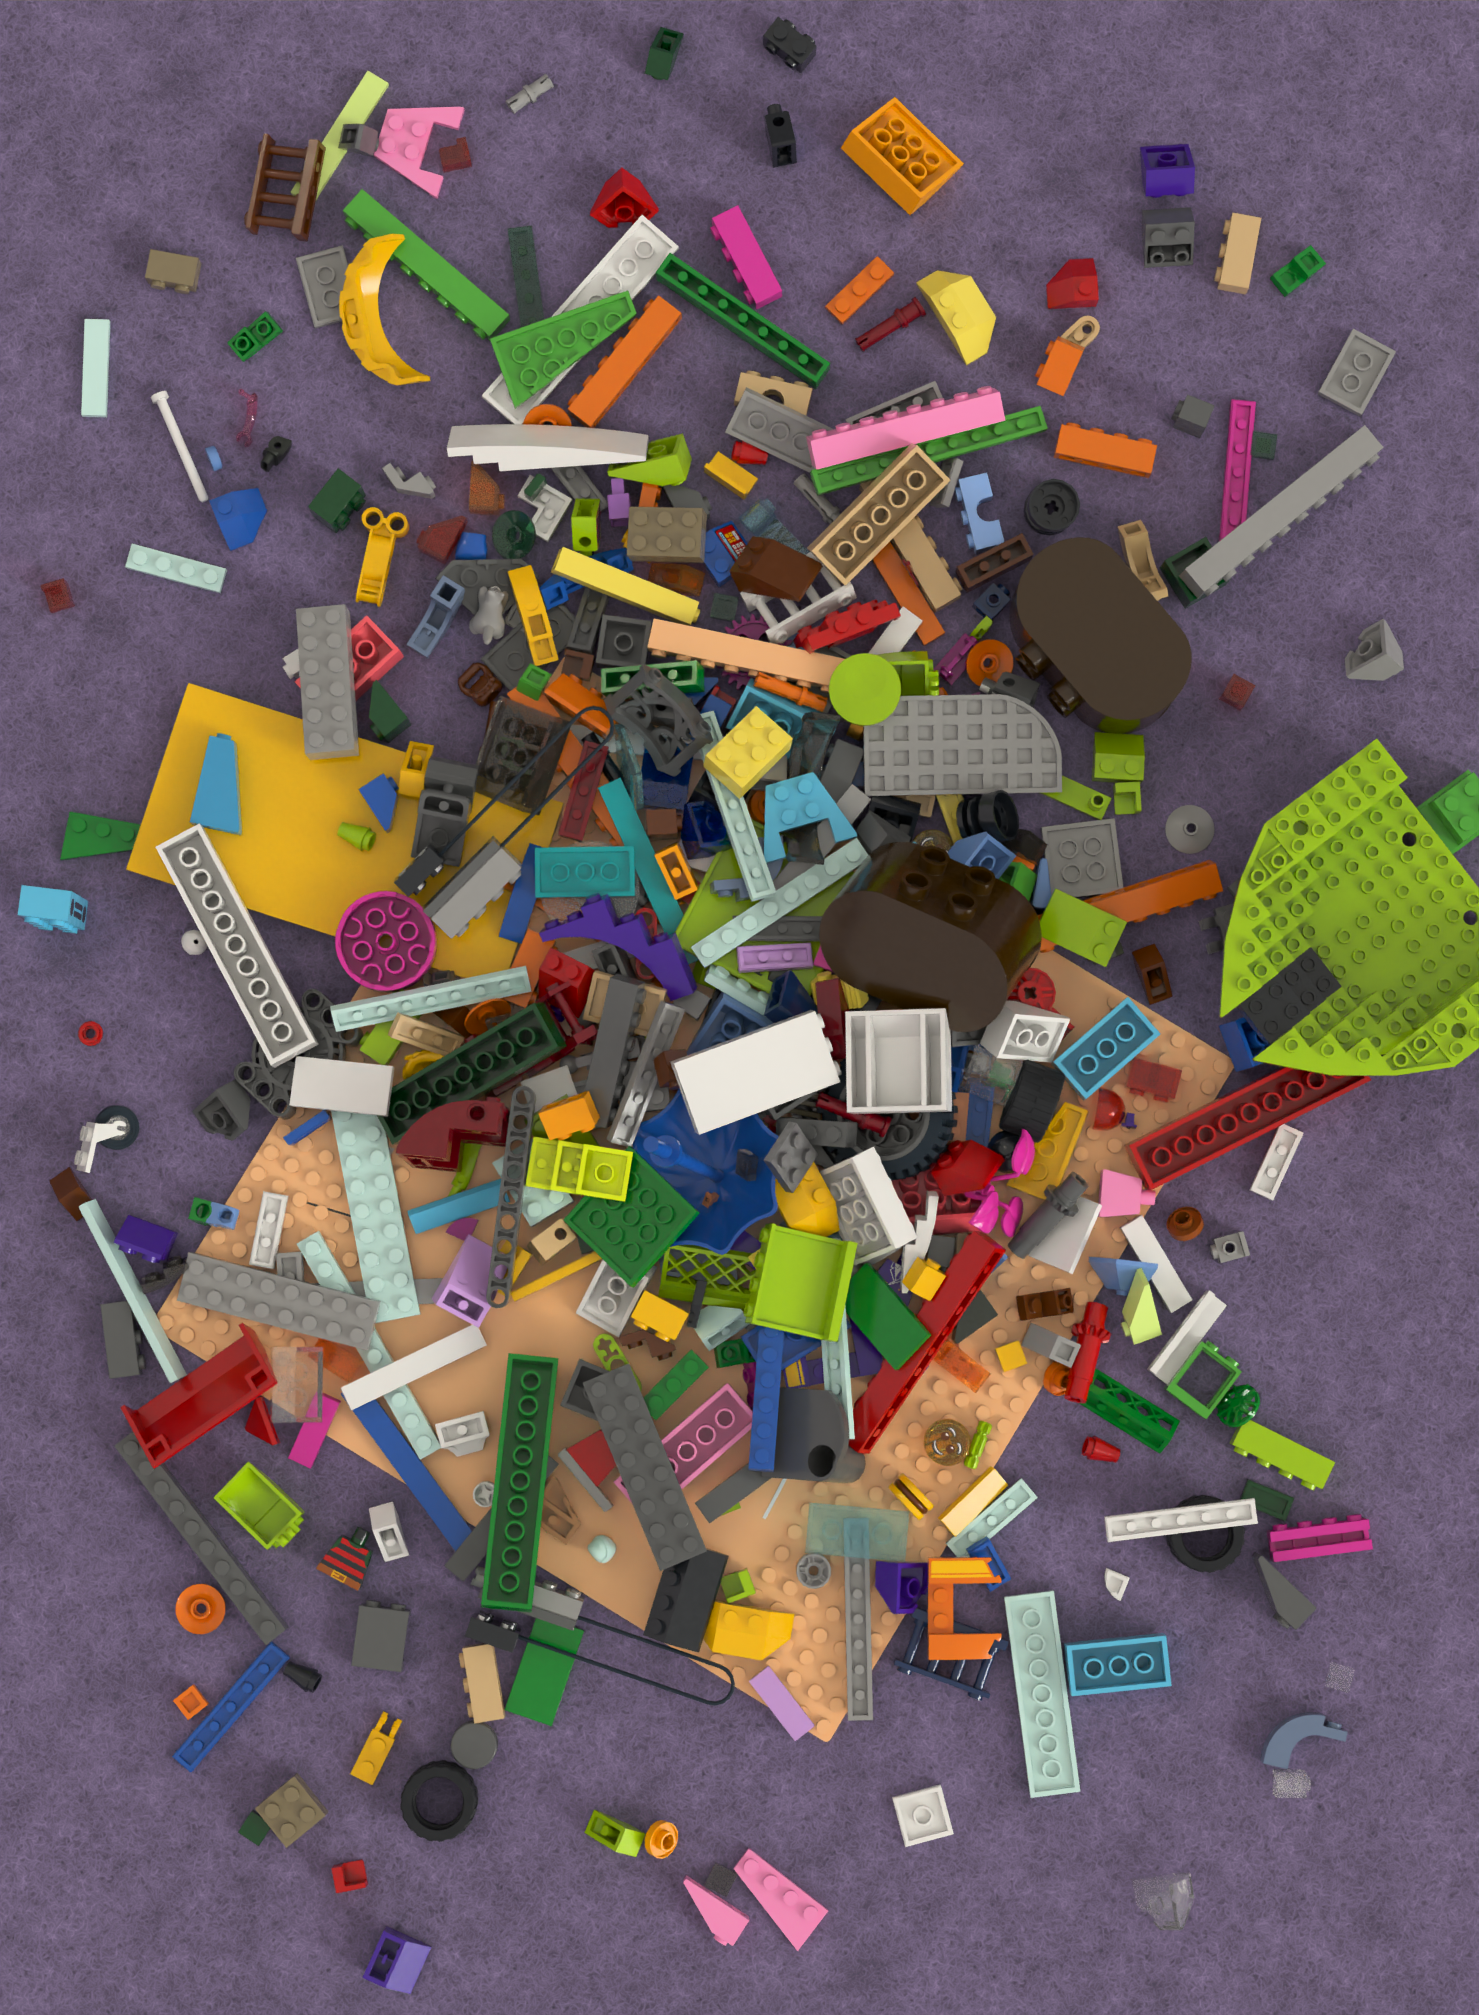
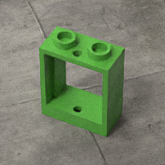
M1208 1340L1206 1343L1202 1341L1198 1343L1168 1385L1164 1387L1167 1392L1203 1419L1209 1417L1242 1372L1237 1368L1239 1363L1228 1355L1226 1358H1223L1217 1353L1219 1348ZM1201 1351L1230 1372L1205 1406L1177 1385Z

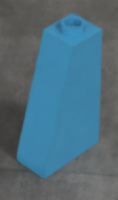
M217 733L216 737L209 736L190 823L192 825L200 823L204 828L241 835L242 819L237 744L231 740V736Z

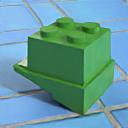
M1469 769L1416 807L1452 854L1479 836V778L1474 772L1471 773Z

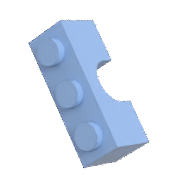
M987 473L958 479V487H955L954 492L957 502H962L963 510L960 511L962 524L968 526L970 533L966 534L969 549L973 548L974 553L978 554L1003 543L1004 538L999 520L984 521L978 516L976 510L981 503L991 501L993 497Z

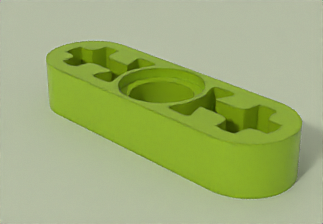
M600 1334L595 1338L593 1343L594 1350L606 1370L612 1371L610 1364L614 1359H621L625 1365L629 1363L611 1335ZM601 1338L605 1341L610 1340L612 1343L609 1345L611 1352L613 1353L616 1349L619 1355L610 1357L606 1362L603 1357L608 1356L604 1349H598V1346L601 1344L599 1340ZM632 1369V1372L641 1391L642 1384L638 1379L637 1375L635 1374L634 1370Z

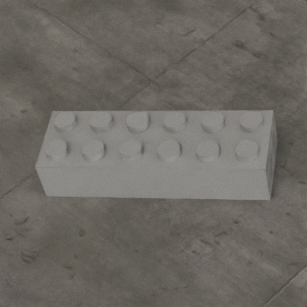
M345 604L296 609L305 755L310 760L359 756L350 611Z

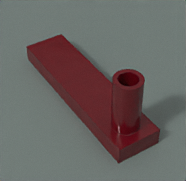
M585 740L578 766L600 744ZM603 746L575 774L558 836L583 842L609 750L608 746Z

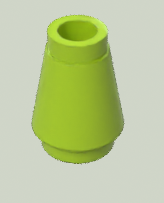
M345 822L341 823L337 833L338 836L361 851H369L376 839V833L371 828Z

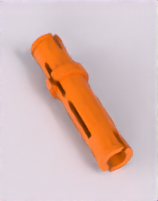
M760 671L757 673L753 684L754 687L796 702L798 706H808L819 712H823L828 700L827 697L808 691L807 687L794 686Z

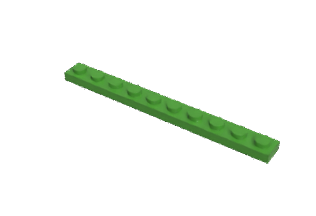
M1041 406L1005 415V421L917 443L916 445L935 463L1045 432L1048 427ZM908 446L811 470L810 475L817 496L875 480Z

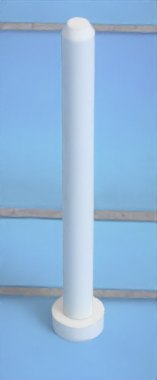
M167 391L158 392L151 396L153 404H158L199 501L206 502L208 495L166 399L169 398Z

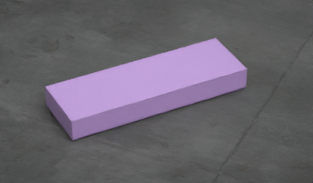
M811 943L740 946L736 948L739 973L813 968Z
M769 1665L749 1680L750 1684L794 1741L798 1740L815 1726Z

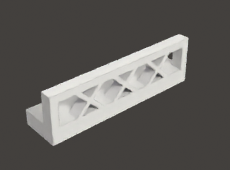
M1206 1290L1147 1370L1168 1385L1227 1305L1215 1297L1213 1292Z

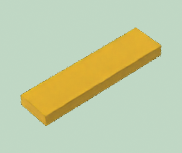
M594 1251L512 1291L511 1296L514 1301H518L602 1260V1258Z

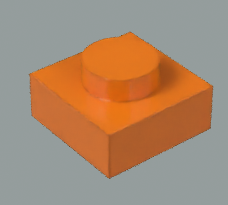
M194 1684L173 1700L187 1720L209 1704Z

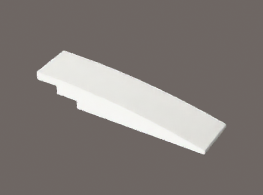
M491 424L452 426L447 453L448 457L473 455L474 464L498 462L499 471L646 461L649 436L608 429L559 425Z

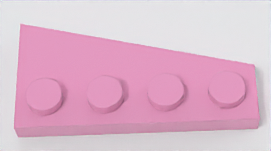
M748 1848L734 1866V1870L798 1951L826 1915L828 1909Z

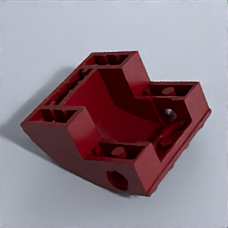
M486 1097L485 1101L464 1100L439 1106L423 1115L408 1129L396 1148V1154L412 1168L461 1172L465 1143L499 1147L506 1146L510 1111L507 1109L508 1107H505L504 1103L500 1102L501 1099Z

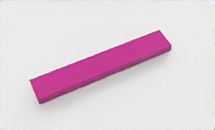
M1235 399L1230 401L1219 541L1246 521L1255 401Z

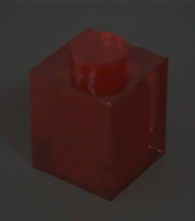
M1233 674L1219 700L1241 711L1256 685Z

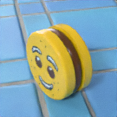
M901 1473L898 1476L899 1479H896L894 1484L891 1483L888 1488L918 1520H921L924 1517L923 1514H926L928 1510L930 1511L934 1505L904 1473Z

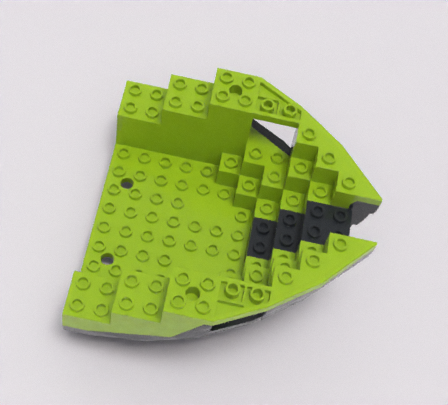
M1375 739L1264 823L1240 877L1224 939L1219 1017L1222 1018L1236 1007L1261 1038L1265 1046L1252 1058L1253 1061L1330 1076H1398L1455 1067L1479 1048V887L1400 788L1399 784L1408 777L1378 739ZM1405 833H1411L1415 837L1413 846L1408 847L1403 844L1402 837ZM1467 911H1471L1476 915V922L1473 925H1468L1464 922L1463 916Z

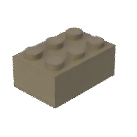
M629 507L628 558L631 561L704 563L706 512L703 508Z

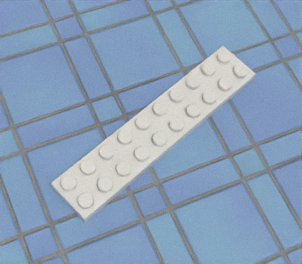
M641 215L553 316L627 290L633 301L656 275V271L668 254H674L679 249V246L646 217ZM581 359L516 409L512 403L502 373L482 394V398L512 424H523L527 413L532 408L541 405Z

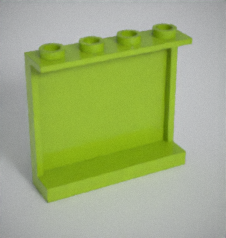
M774 1223L765 1224V1228L761 1229L759 1242H762L760 1252H757L754 1260V1267H756L755 1277L751 1278L749 1284V1292H751L750 1301L746 1303L744 1308L745 1323L824 1341L838 1342L858 1243L777 1226Z

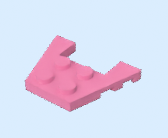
M464 107L388 109L379 136V146L377 151L374 152V157L437 199L444 179L443 176L421 170L420 167L433 125L438 124L459 130L465 111Z

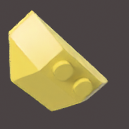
M937 270L916 282L965 364L968 365L987 354L996 316L973 278L968 275Z

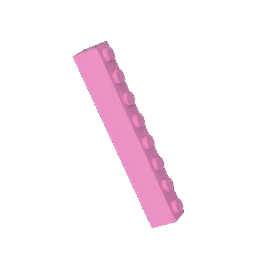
M984 386L978 388L976 393H957L953 395V399H934L930 401V405L922 407L920 404L911 405L906 408L907 411L899 413L896 410L883 413V417L876 419L874 417H865L860 419L859 423L850 425V423L838 424L835 426L836 429L826 431V429L815 430L811 436L806 437L812 466L815 469H821L906 447L911 443L917 444L1005 421L1000 392L991 386Z

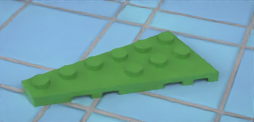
M628 290L490 338L515 409L636 316V310Z

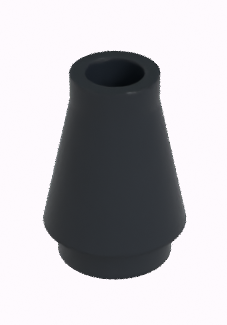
M291 1661L288 1662L283 1672V1675L290 1678L305 1692H315L322 1679V1675L318 1673L317 1669L295 1664Z

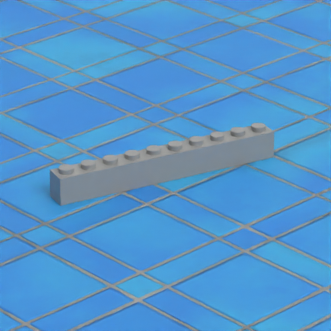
M1364 425L1189 565L1179 577L1197 598H1200L1203 594H1206L1208 597L1219 588L1217 585L1219 581L1223 579L1227 582L1237 573L1235 569L1239 565L1245 567L1255 559L1254 553L1258 550L1261 553L1267 550L1273 544L1271 540L1275 536L1283 537L1291 530L1290 524L1294 521L1299 524L1309 515L1307 511L1313 507L1316 510L1327 501L1325 499L1326 495L1330 492L1332 495H1335L1344 487L1343 482L1349 478L1352 481L1362 473L1361 467L1365 464L1368 467L1374 464L1380 458L1378 453L1384 447Z

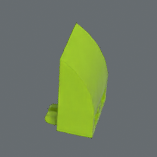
M927 651L893 652L877 655L887 660L896 670L901 684V696L939 695L938 670H933V659H928Z
M249 1461L214 1496V1499L267 1550L272 1546L277 1549L280 1545L284 1548L301 1530L298 1526L304 1521L301 1516L305 1511L274 1481Z

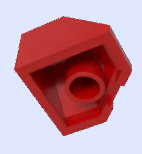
M621 167L605 182L590 211V216L608 228H616L618 223L632 222L633 225L641 215L650 220L659 212V208L641 181Z
M1093 258L1069 259L1047 283L1048 309L1097 306L1099 300L1098 280Z

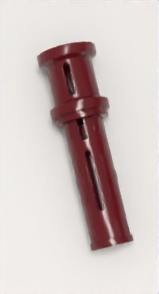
M916 297L912 298V302L901 309L896 308L891 317L858 338H855L861 351L864 352L867 348L900 327L902 329L909 327V323L918 317L926 316L925 310Z
M822 1091L817 1097L818 1101L815 1102L816 1107L857 1122L860 1129L864 1130L866 1128L874 1131L882 1138L885 1136L891 1122V1117H883L876 1113H847L846 1102L829 1096Z

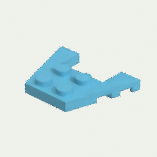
M814 772L765 786L763 855L766 864L786 858L779 833L827 819L835 844L857 838L856 831Z

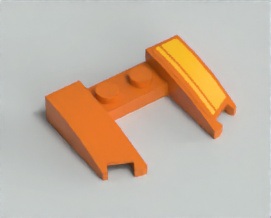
M928 1557V1660L991 1659L992 1655L988 1654L994 1640L1000 1641L1001 1633H953V1584L1001 1583L1000 1575L994 1576L988 1565V1562L992 1561L991 1557Z

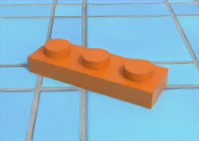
M877 256L825 308L843 325L894 276V272Z

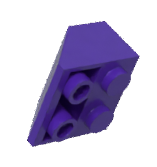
M128 1215L113 1243L120 1245L118 1250L135 1255L137 1252L143 1254L142 1259L153 1263H160L161 1260H168L178 1232Z
M386 1926L362 1978L387 1989L411 1994L432 1946Z

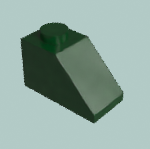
M660 27L649 50L645 74L651 75V77L657 80L669 79L684 36L683 33Z

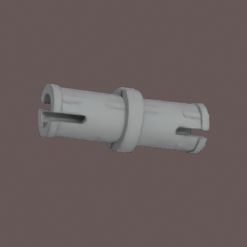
M544 74L529 86L527 84L522 87L523 90L505 102L509 109H512V113L515 114L530 102L535 103L537 101L536 98L553 88L554 85L550 78L548 79V76Z

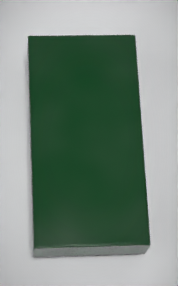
M1248 1479L1240 1496V1499L1255 1498L1256 1510L1286 1521L1294 1498Z

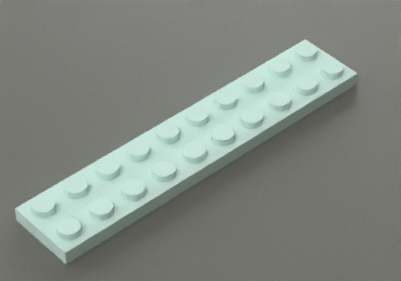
M331 1111L366 1298L381 1301L376 1323L420 1315L387 1134L377 1115Z

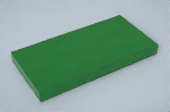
M866 1262L850 1279L845 1303L846 1313L893 1369L899 1370L931 1336V1333L870 1263Z
M536 1618L529 1638L577 1654L584 1630L575 1627L572 1631ZM528 1642L505 1710L552 1726L575 1658Z

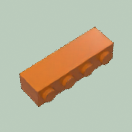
M1075 423L1061 425L1053 458L1145 478L1150 477L1157 445L1152 444L1151 440L1139 438L1138 441L1128 439L1127 435L1121 433H1114V436L1104 434L1105 431L1098 428H1090V430L1081 429V426Z

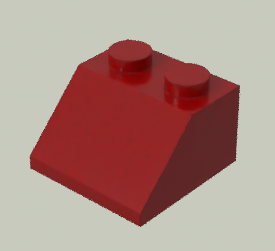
M550 948L539 968L538 998L547 993L545 989L556 982L562 985L568 981L571 986L563 991L562 994L575 1016L579 1018L587 1003L595 970ZM554 999L548 1002L549 1004L559 1008Z
M956 1140L948 1145L947 1151L937 1160V1164L931 1173L944 1196L985 1189L1004 1162V1158L1002 1155L973 1140Z

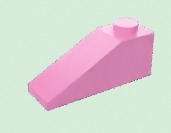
M686 1875L683 1883L711 1932L715 1934L713 1938L725 1946L727 1943L733 1946L749 1922V1916Z

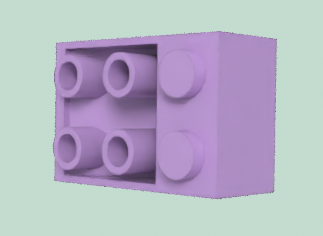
M468 1234L432 1297L433 1302L437 1306L478 1328L491 1307L487 1302L486 1294L492 1246ZM502 1264L496 1267L495 1274L499 1279L504 1278L507 1267ZM498 1289L495 1290V1291L493 1292V1294H492V1300H493V1301H494V1298H495V1296H496V1294H497Z

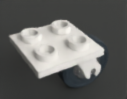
M120 1105L109 1106L97 1115L94 1123L87 1122L86 1126H82L80 1132V1140L83 1141L81 1151L77 1150L74 1164L77 1165L76 1170L90 1173L97 1142L112 1150L125 1149L134 1143L139 1133V1121L133 1111Z

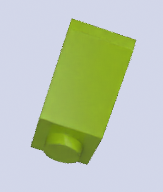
M597 1810L593 1811L584 1832L613 1851L633 1857L637 1856L646 1833L634 1826Z

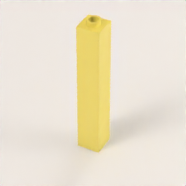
M565 547L559 549L551 570L553 574L678 624L689 626L692 622L695 623L700 614V609L697 608L699 602Z

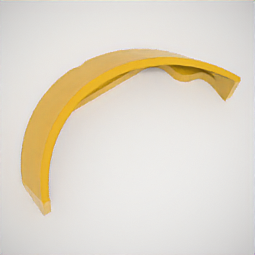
M403 234L371 238L364 243V247L346 269L343 291H340L339 314L343 323L342 330L350 349L355 352L361 360V364L368 371L394 385L431 381L430 376L411 368L396 354L385 336L379 317L378 293L380 280L389 258L405 240Z

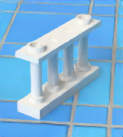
M811 552L806 554V556L820 562ZM822 564L823 567L820 572L833 589V592L820 598L811 584L806 591V595L812 604L801 611L794 601L780 598L791 617L780 623L777 622L766 605L768 601L775 597L741 592L740 595L747 610L751 612L758 609L770 629L765 631L769 643L781 644L792 635L798 633V630L815 623L827 614L840 607L849 605L852 600L856 599L857 597L851 582L846 586H842L838 579Z

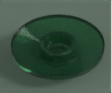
M516 510L507 511L499 516L492 530V541L497 552L507 559H521L532 550L536 539V530L531 518L524 512ZM518 531H519V539L516 538V534H517Z

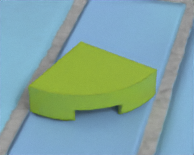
M986 615L969 636H973L979 641L992 627L993 621Z

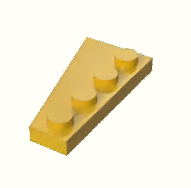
M1065 1102L1050 1122L1042 1140L1035 1143L1034 1160L1026 1175L1020 1173L1019 1177L1010 1178L1006 1186L1045 1200L1044 1191L1048 1185L1057 1187L1061 1184L1089 1111Z

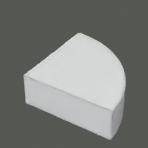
M1106 1568L1104 1573L1106 1588L1114 1598L1121 1601L1130 1578Z

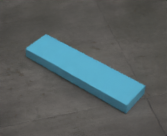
M501 1178L408 1210V1216L415 1233L418 1234L498 1206ZM506 1192V1193H505V1201L508 1203V1202H510V1200H509V1196H508V1194H507V1192Z

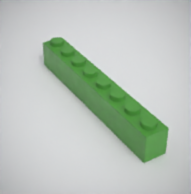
M363 189L344 208L343 213L346 217L344 221L353 230L360 229L364 233L363 238L366 241L388 234H403L405 240L395 249L389 261L392 262L395 259L401 264L399 268L408 277L414 275L419 280L418 285L427 293L432 291L438 296L436 300L444 308L447 309L450 306L456 311L454 315L463 324L469 322L474 327L473 332L479 338L490 340V338L496 337L510 321V316L505 310Z

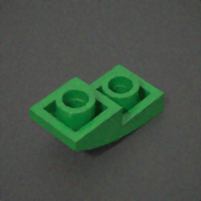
M265 311L249 327L241 329L227 343L244 362L283 332V329L269 312Z
M742 1339L724 1341L713 1348L717 1368L755 1362Z

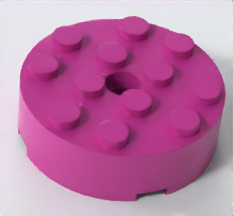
M379 891L359 898L347 908L336 930L335 946L338 959L351 978L370 990L389 993L413 986L429 971L436 955L437 936L431 919L423 912V908L415 900L397 892ZM384 935L392 937L393 942L389 948L380 947L379 940Z

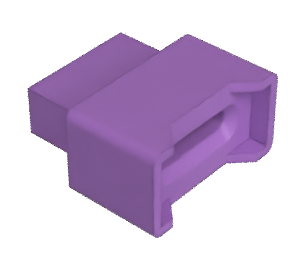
M613 478L611 479L612 495H607L611 527L628 526L629 507H632V501L629 493H626L624 479Z

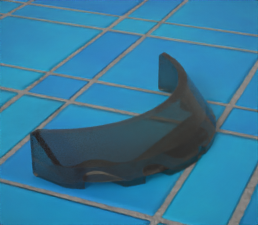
M808 712L801 718V730L792 737L791 755L787 759V779L814 772L820 781L826 751L841 716L818 712ZM817 822L780 833V836H783V843L787 845L788 853L786 859L788 862L824 865V858L818 840Z

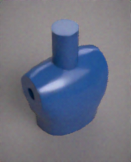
M461 532L456 547L455 560L487 559V536Z

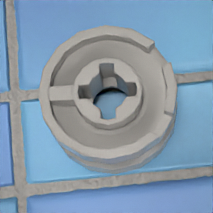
M810 1552L799 1559L796 1565V1574L803 1586L817 1589L823 1587L829 1581L831 1567L825 1556ZM811 1566H816L818 1568L817 1575H812L809 1573V1568Z

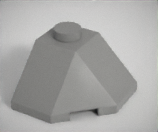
M1384 619L1364 629L1358 637L1362 642L1355 653L1349 651L1345 658L1346 676L1349 679L1384 681L1404 670L1402 650Z

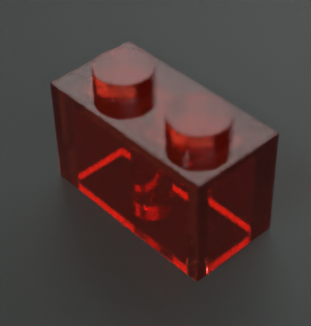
M1133 1058L1130 1062L1124 1088L1130 1089L1129 1093L1132 1095L1143 1097L1144 1093L1154 1095L1153 1100L1168 1103V1099H1175L1182 1070Z

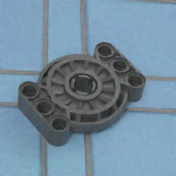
M317 989L305 991L301 999L303 1007L299 1008L304 1013V1017L319 1045L305 1051L304 1057L345 1061V1046H358L364 1036L363 1031L360 1027L353 1028L355 1031L354 1037L346 1040L345 1033L347 1030L336 1032L334 1023H328V1016L331 1014L330 1006L335 1004ZM319 996V1004L316 1007H311L312 998ZM255 1037L252 1046V1063L245 1061L239 1063L234 1069V1077L271 1114L280 1119H290L296 1113V1107L289 1105L295 1062L292 1058L274 1068L270 1065ZM251 1068L253 1072L251 1078L244 1080V1072ZM269 1085V1093L262 1097L260 1093L262 1087ZM286 1101L287 1109L283 1113H279L278 1105Z

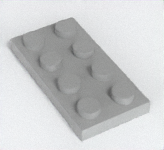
M746 387L725 433L810 473L815 468L811 463L806 437L811 436L815 430L826 429V431L834 429Z

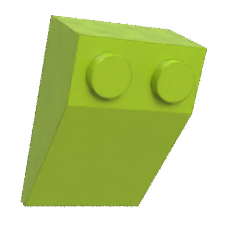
M682 433L648 442L646 461L611 463L607 473L611 477L648 484L677 486L686 481L692 458Z
M1056 888L1039 921L1043 938L1104 967L1107 966L1127 924L1125 920Z

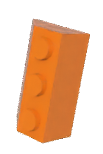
M562 673L544 692L552 705L572 718L578 712L590 706L602 707L607 711L605 702L601 699L603 695L592 687L590 690L583 687V682L573 674H570L568 677ZM587 711L576 720L592 732L594 731L595 734L604 740L610 732V721L601 711ZM613 720L614 731L612 737L614 736L618 728L621 726V724L615 720Z

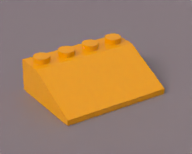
M896 97L854 128L841 147L909 215L925 204L964 164Z

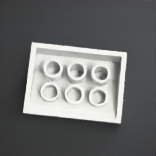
M874 1147L819 1171L836 1202L840 1229L838 1232L842 1240L858 1243L854 1265L895 1250L918 1238L913 1224L910 1222L903 1204L894 1190L892 1181L888 1177L881 1163L880 1156Z

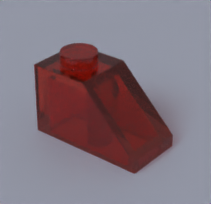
M459 516L429 525L426 531H421L416 543L419 544V552L445 565L461 536V532L464 531L468 523L467 518Z

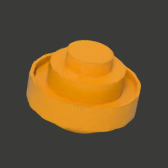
M665 1820L653 1823L645 1836L647 1853L661 1859L668 1857L677 1845L678 1831L676 1826Z

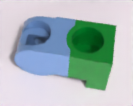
M194 1197L188 1219L205 1226H218L234 1230L240 1210Z

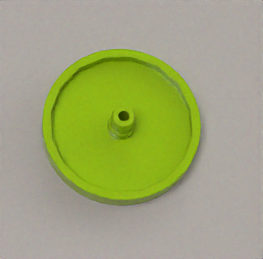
M861 653L846 658L836 667L830 679L829 696L832 706L840 717L854 725L871 726L883 722L894 712L900 700L901 684L896 670L887 660L874 654Z

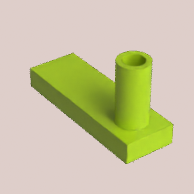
M1062 776V792L1040 793L1097 820H1102L1112 799L1065 776Z

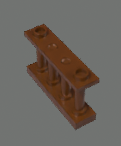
M264 133L263 139L258 145L259 159L249 210L245 213L244 217L245 228L253 235H258L259 225L290 229L291 234L296 239L308 242L326 147L316 139H309L308 147H305V149L275 145L276 141L269 134ZM273 155L303 158L305 160L304 169L301 172L270 168ZM268 179L299 182V194L294 196L266 192ZM264 202L294 205L296 208L295 215L291 219L261 216Z

